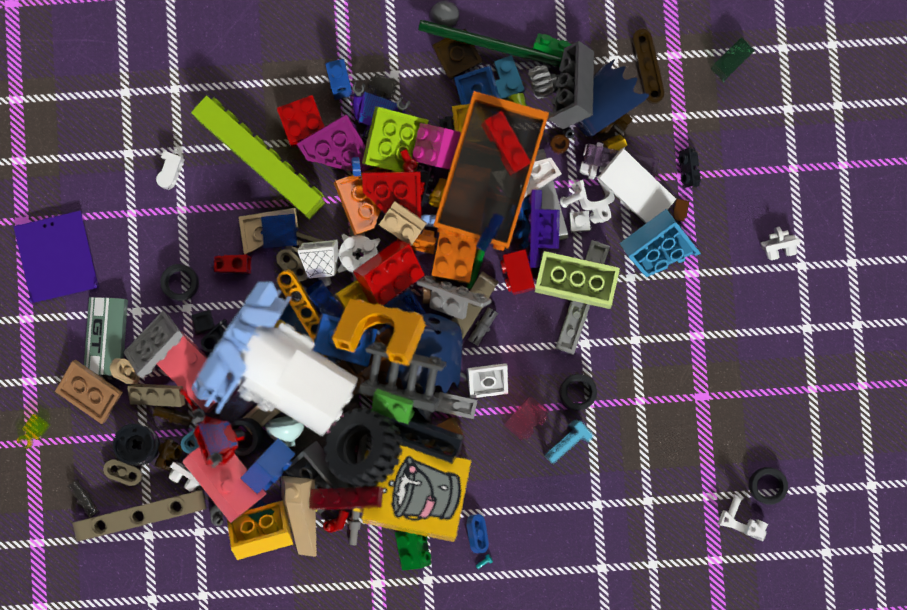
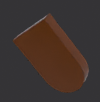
M676 199L673 218L676 221L682 222L686 219L690 201Z

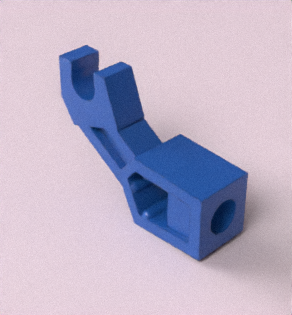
M529 197L523 199L518 220L522 221V226L514 235L515 239L523 238V242L518 245L520 249L531 245L528 240L529 233L531 232V225L529 223L531 205Z

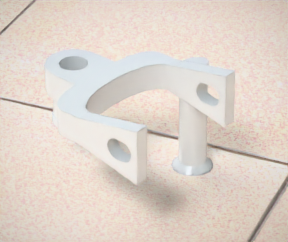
M598 179L605 192V197L601 201L591 202L587 199L584 182L580 180L571 184L575 194L562 197L560 204L562 207L567 208L569 204L579 200L584 210L593 211L590 214V220L593 223H603L611 218L608 204L614 201L615 196Z
M733 494L734 498L728 512L723 510L718 525L731 527L757 540L764 541L767 523L756 520L755 523L752 519H749L748 524L745 525L734 519L739 504L744 498Z

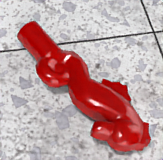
M407 149L401 151L400 154L404 160L403 170L405 172H415L418 166L416 160L411 159ZM421 182V195L425 191V182Z

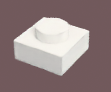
M589 211L569 213L571 232L590 231Z

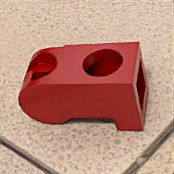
M214 256V272L251 274V256Z

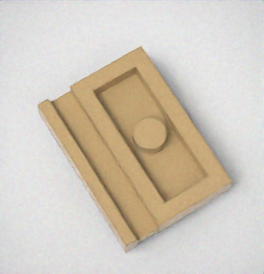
M395 201L379 225L412 246L427 222Z

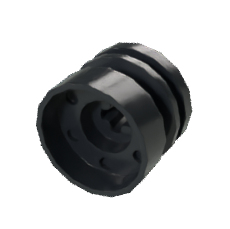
M125 425L116 432L113 439V450L116 457L130 465H147L159 454L160 439L158 434L152 428L144 425ZM137 441L142 442L140 445L141 449L136 448L138 446Z

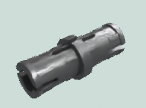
M488 307L480 322L477 321V326L468 340L470 342L474 341L473 344L479 346L485 333L489 332V327L498 313Z

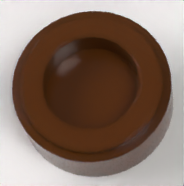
M557 134L551 139L550 148L556 154H563L569 148V140L565 135Z

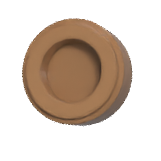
M422 287V304H429L431 289Z

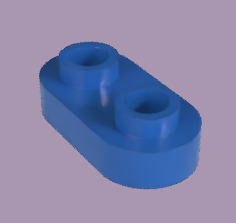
M480 514L470 515L466 523L470 548L474 553H485L489 546L485 519Z

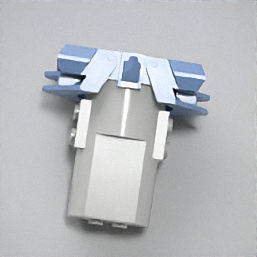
M258 282L251 294L248 295L246 302L219 344L205 362L204 367L192 386V390L197 399L208 400L205 406L208 407L212 401L218 403L219 405L215 412L219 413L238 384L241 386L238 390L241 393L240 396L247 401L253 400L258 403L257 406L261 410L272 412L277 408L322 436L340 418L343 413L341 409L345 404H348L353 396L351 392L358 378L312 350L315 345L312 339L305 334L300 335L295 332L293 326L281 323L278 328L275 327V323L291 297L287 296L284 301L279 298L281 290L278 289L276 291L273 283Z

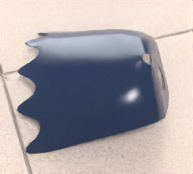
M615 59L606 65L604 64L593 76V115L580 121L584 129L580 126L579 122L576 123L586 136L595 135L641 104L649 96L646 93L637 94L634 92L637 78L624 79L623 73L626 67L622 66L613 69L612 65Z
M424 314L422 317L425 328L414 354L429 358L439 357L441 361L447 362L446 367L442 371L437 370L435 386L440 385L443 392L446 393L453 382L459 388L462 331L456 322L436 314ZM428 319H438L440 324H433ZM435 330L441 331V334H436ZM399 363L397 378L401 379L403 389H407L411 363L409 365ZM418 366L416 383L422 387L425 393L430 368ZM389 367L387 372L386 383H388L391 367Z

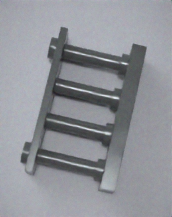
M375 342L366 348V352L374 355L370 379L365 380L360 385L359 393L374 396L375 391L380 389L414 401L413 407L432 412L438 408L440 399L435 398L433 395L437 370L442 371L446 367L447 362L441 361L439 357L429 358L413 354L410 361L411 366L407 389H400L396 386L399 363H391L388 384H381L377 381L381 356L388 357L386 352L388 347H385L383 343ZM418 366L430 368L425 394L416 393L414 390Z

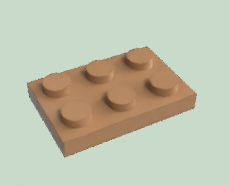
M76 359L71 362L55 390L57 394L101 424L106 422L123 393Z

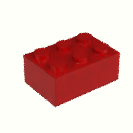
M399 239L353 271L368 302L374 305L386 304L425 275L410 244Z

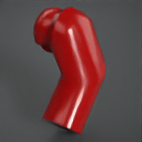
M340 509L336 519L324 522L323 529L328 533L342 530L349 512Z

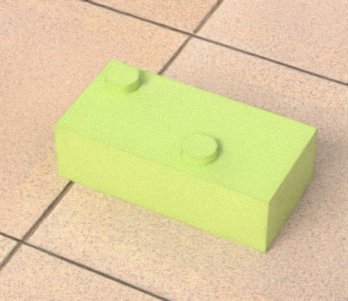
M544 251L535 292L610 309L620 268Z

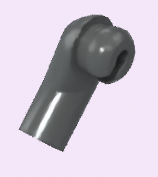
M214 504L210 508L211 523L215 526H221L224 521L223 513Z

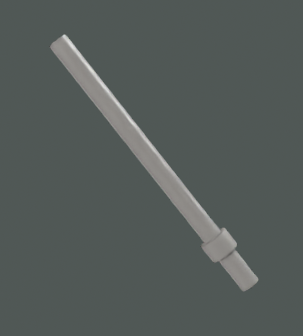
M367 434L359 440L357 463L365 458ZM353 509L352 518L349 521V545H357L358 530H360L361 522H359L360 512H355Z

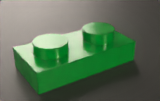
M538 33L533 49L562 58L564 48L572 44L565 40L560 41L552 38L547 34Z

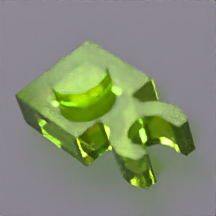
M33 413L22 428L26 432L25 435L18 437L16 442L21 443L23 439H26L27 445L25 449H30L33 446V439L40 440L51 424L36 413Z

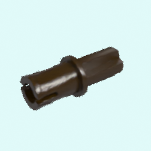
M155 406L153 416L169 420V423L175 422L184 426H190L193 417L191 415L176 411V408L170 409L164 406Z

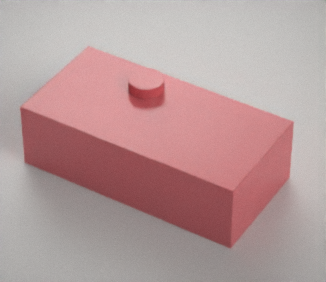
M181 332L183 334L181 341L176 346H173L168 351L167 356L160 360L157 365L178 386H183L188 396L205 413H210L218 403L212 401L207 407L205 404L208 400L197 399L192 390L197 376L209 357Z
M199 447L183 460V464L230 523L266 495L263 489L256 494L240 479L247 469L235 454L226 465H217L214 468L211 466L213 463L206 465Z

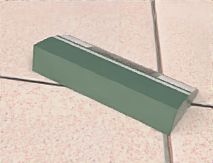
M89 297L84 366L97 375H112L110 371L112 361L116 358L124 359L127 299Z

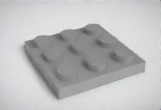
M162 311L123 353L136 374L143 379L145 375L152 372L154 366L160 360L167 356L168 351L181 341L183 334L170 316Z

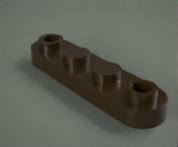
M639 29L634 33L632 42L644 93L649 94L646 100L649 103L657 104L663 99L665 91L651 33L647 29ZM643 37L645 42H639L638 38ZM651 92H656L657 97H652Z

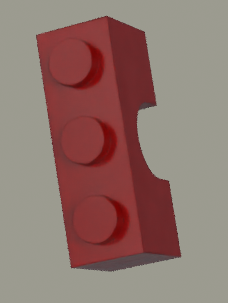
M502 111L486 119L481 124L491 142L494 141L502 155L501 161L510 176L531 163Z

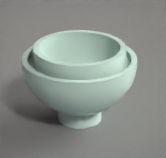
M290 416L272 419L268 421L269 424L265 425L267 434L275 441L279 438L287 447L296 445L295 439L300 436L304 429L303 424Z

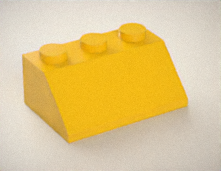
M283 500L247 510L231 523L227 519L230 546L237 560L293 545L291 527Z

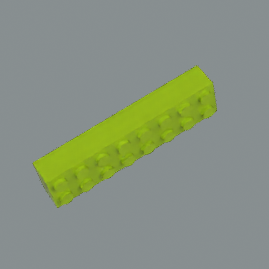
M206 95L191 112L194 117L310 220L325 204L322 199L324 197L315 186L310 188L308 180L300 173L296 175V171L287 161L282 163L280 161L281 158L272 148L266 149L267 145L257 135L253 137V133L244 123L239 125V120L229 110L225 112V108L216 98L210 99Z

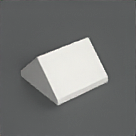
M507 363L466 369L470 399L508 394Z

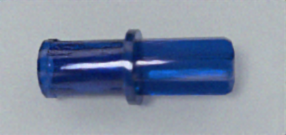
M493 213L489 223L483 228L484 232L476 244L478 249L482 251L487 250L494 236H497L496 232L505 219L504 217Z

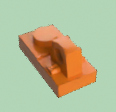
M423 229L422 234H419L412 244V250L434 254L437 239L434 238V231Z

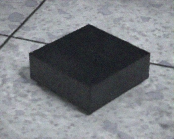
M211 310L191 315L196 334L212 330L215 327Z

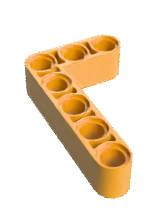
M284 270L278 275L277 283L285 297H291L289 303L314 343L316 334L312 331L311 326L319 324L320 315L295 273L291 270ZM282 275H290L292 282L290 284L283 283ZM292 292H300L302 295L301 300H294L291 296ZM309 308L312 315L305 317L302 315L301 310Z

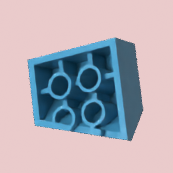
M667 209L620 243L627 256L645 277L667 269L669 264L676 261L681 263L685 261V257L692 254L694 256L701 254Z

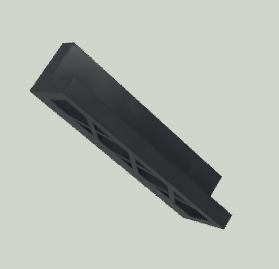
M413 417L408 424L388 418L398 427L400 431L398 436L402 437V445L451 464L461 452L463 435ZM443 452H449V453H452V455L450 456V455L445 454V453H443Z

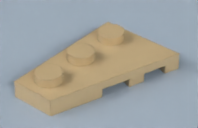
M296 208L240 216L239 223L244 255L299 228Z

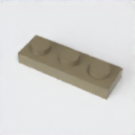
M130 384L127 386L130 404L182 407L185 404L184 396L180 393L183 386Z

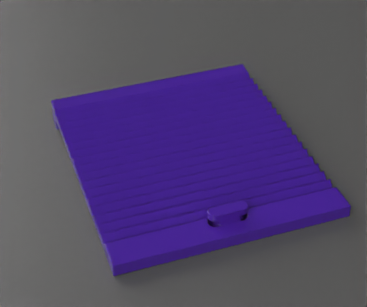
M82 211L13 226L30 296V303L99 288Z

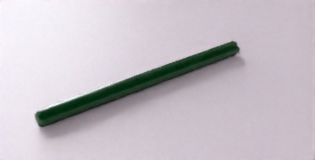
M420 20L418 30L557 67L561 65L562 58L530 47L425 20Z

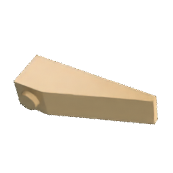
M281 476V495L298 554L315 557L317 556L316 510L309 509L311 489H315V479Z

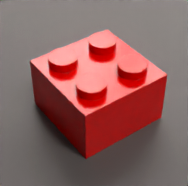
M313 95L277 108L292 148L298 146L297 143L325 127Z
M526 250L503 255L504 260L500 262L503 273L508 274L509 279H505L508 292L512 291L513 295L535 290Z

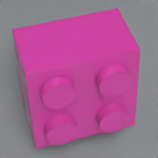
M420 123L412 159L416 160V162L451 169L461 132Z

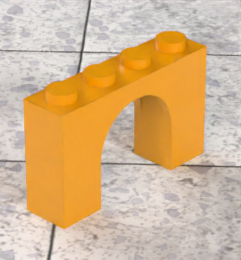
M350 299L332 339L336 348L355 352L363 333L369 327L381 323L389 324L395 328V331L386 350L391 362L409 365L424 331L425 323L422 315L416 312L409 313L398 308L392 309L381 304L374 305L363 300Z

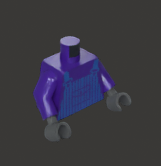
M357 82L353 85L354 115L359 121V125L366 127L362 136L365 139H368L375 106L405 113V109L411 103L408 101L406 105H403V97L395 103L367 92L362 94L365 84H362V89L356 87Z

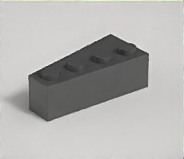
M580 41L564 48L559 69L562 73L555 86L558 90L556 97H553L551 103L554 106L553 111L548 116V120L562 129L593 115L594 51Z

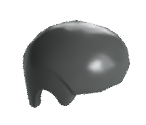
M450 1L437 2L429 12L430 22L449 27L455 26L459 19V10Z

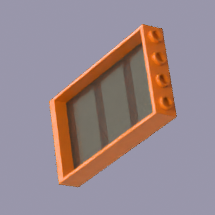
M476 91L473 92L433 225L437 228V232L448 235V232L456 234V238L467 240V237L475 239L474 243L483 246L489 243L493 245L494 249L504 251L505 248L509 249L548 119V112ZM501 111L531 161L527 167L511 176L501 161L502 155L494 141L491 142L481 126L486 119Z

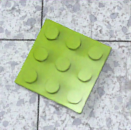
M375 106L362 163L397 172H405L403 170L404 160L400 152L407 149L412 159L420 123L428 124L429 120Z

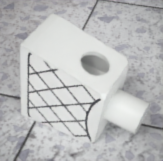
M338 241L302 243L298 249V254L309 278H319L320 286L330 285V276H334L338 270Z

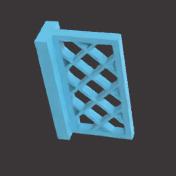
M573 420L568 424L572 431L544 456L548 461L554 463L580 439L589 441L594 437L593 434L581 421Z

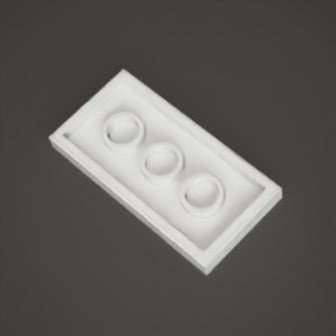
M621 149L597 177L644 223L649 222L665 209L668 210L676 200L625 149Z

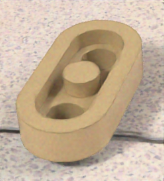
M116 358L112 361L110 371L113 377L126 384H137L139 382L140 376L136 374L128 360Z

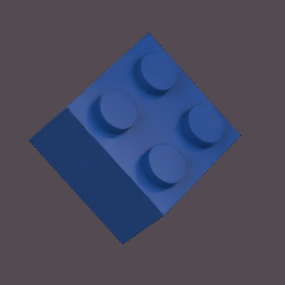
M278 438L240 479L256 494L262 489L266 491L293 463L290 459L295 453Z

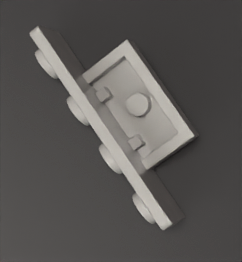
M424 276V278L417 280V285L432 290L429 308L459 319L466 318L468 303L479 307H484L491 303V299L485 297L482 293H473L465 287L452 286V283L435 280L436 278L433 276Z

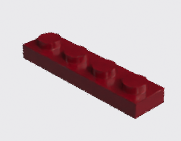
M377 486L311 489L309 509L382 508L383 488Z

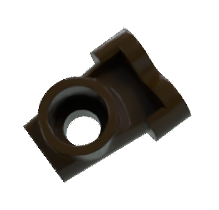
M165 439L164 443L159 446V457H157L154 466L171 472L172 468L170 466L173 460H178L182 455L181 445H178L175 441Z

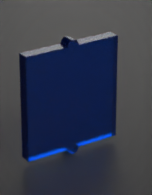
M295 214L261 217V234L263 235L264 248L298 245V228H296Z

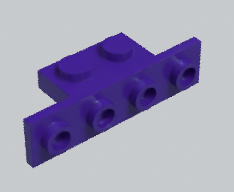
M532 190V194L529 197L531 213L529 215L531 232L529 233L528 240L531 246L528 261L530 268L540 267L541 248L559 249L560 210L542 209V190Z

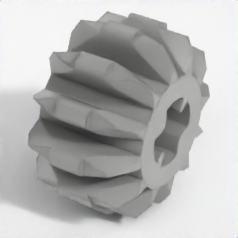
M542 65L529 69L530 85L535 97L540 99L552 95L554 88L548 68Z

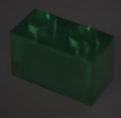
M741 37L711 67V70L724 82L755 50Z

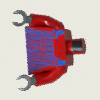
M202 409L191 412V415L195 416L192 422L194 424L200 423L193 433L206 465L213 463L211 465L213 468L217 465H226L235 454V450L238 447L237 441L244 439L243 430L241 428L232 430L228 421H221L206 416Z

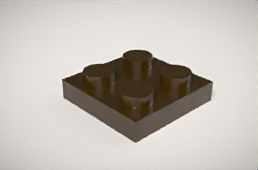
M445 38L432 45L448 80L483 63L476 47L472 44Z

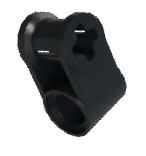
M226 319L220 321L201 339L203 350L213 353L225 334L223 328L226 331L229 328ZM209 339L215 340V346L212 349L206 348V342Z

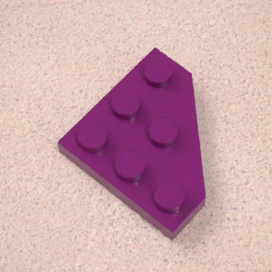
M347 114L297 143L307 161L318 162L353 172L352 157H359L361 172L373 167L362 163L366 145Z

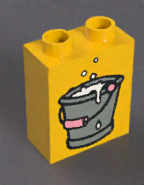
M400 446L402 448V455H399L398 460L400 462L398 466L395 465V471L392 475L387 476V480L383 483L379 482L377 485L383 488L382 508L353 509V511L363 513L362 522L365 524L454 542L457 535L471 460L456 458L451 464L414 449ZM366 450L365 458L369 454L370 450Z

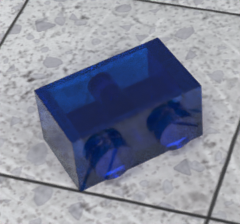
M321 279L305 290L321 313L337 318L342 317L344 313L343 308Z

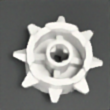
M365 233L351 237L343 234L344 242L338 250L341 265L337 271L340 273L348 270L353 274L354 281L357 278L353 271L378 254L376 247L381 241L379 238L370 240L368 237H365ZM358 251H361V253L364 254V256H361L360 259L357 260L354 254L358 253Z

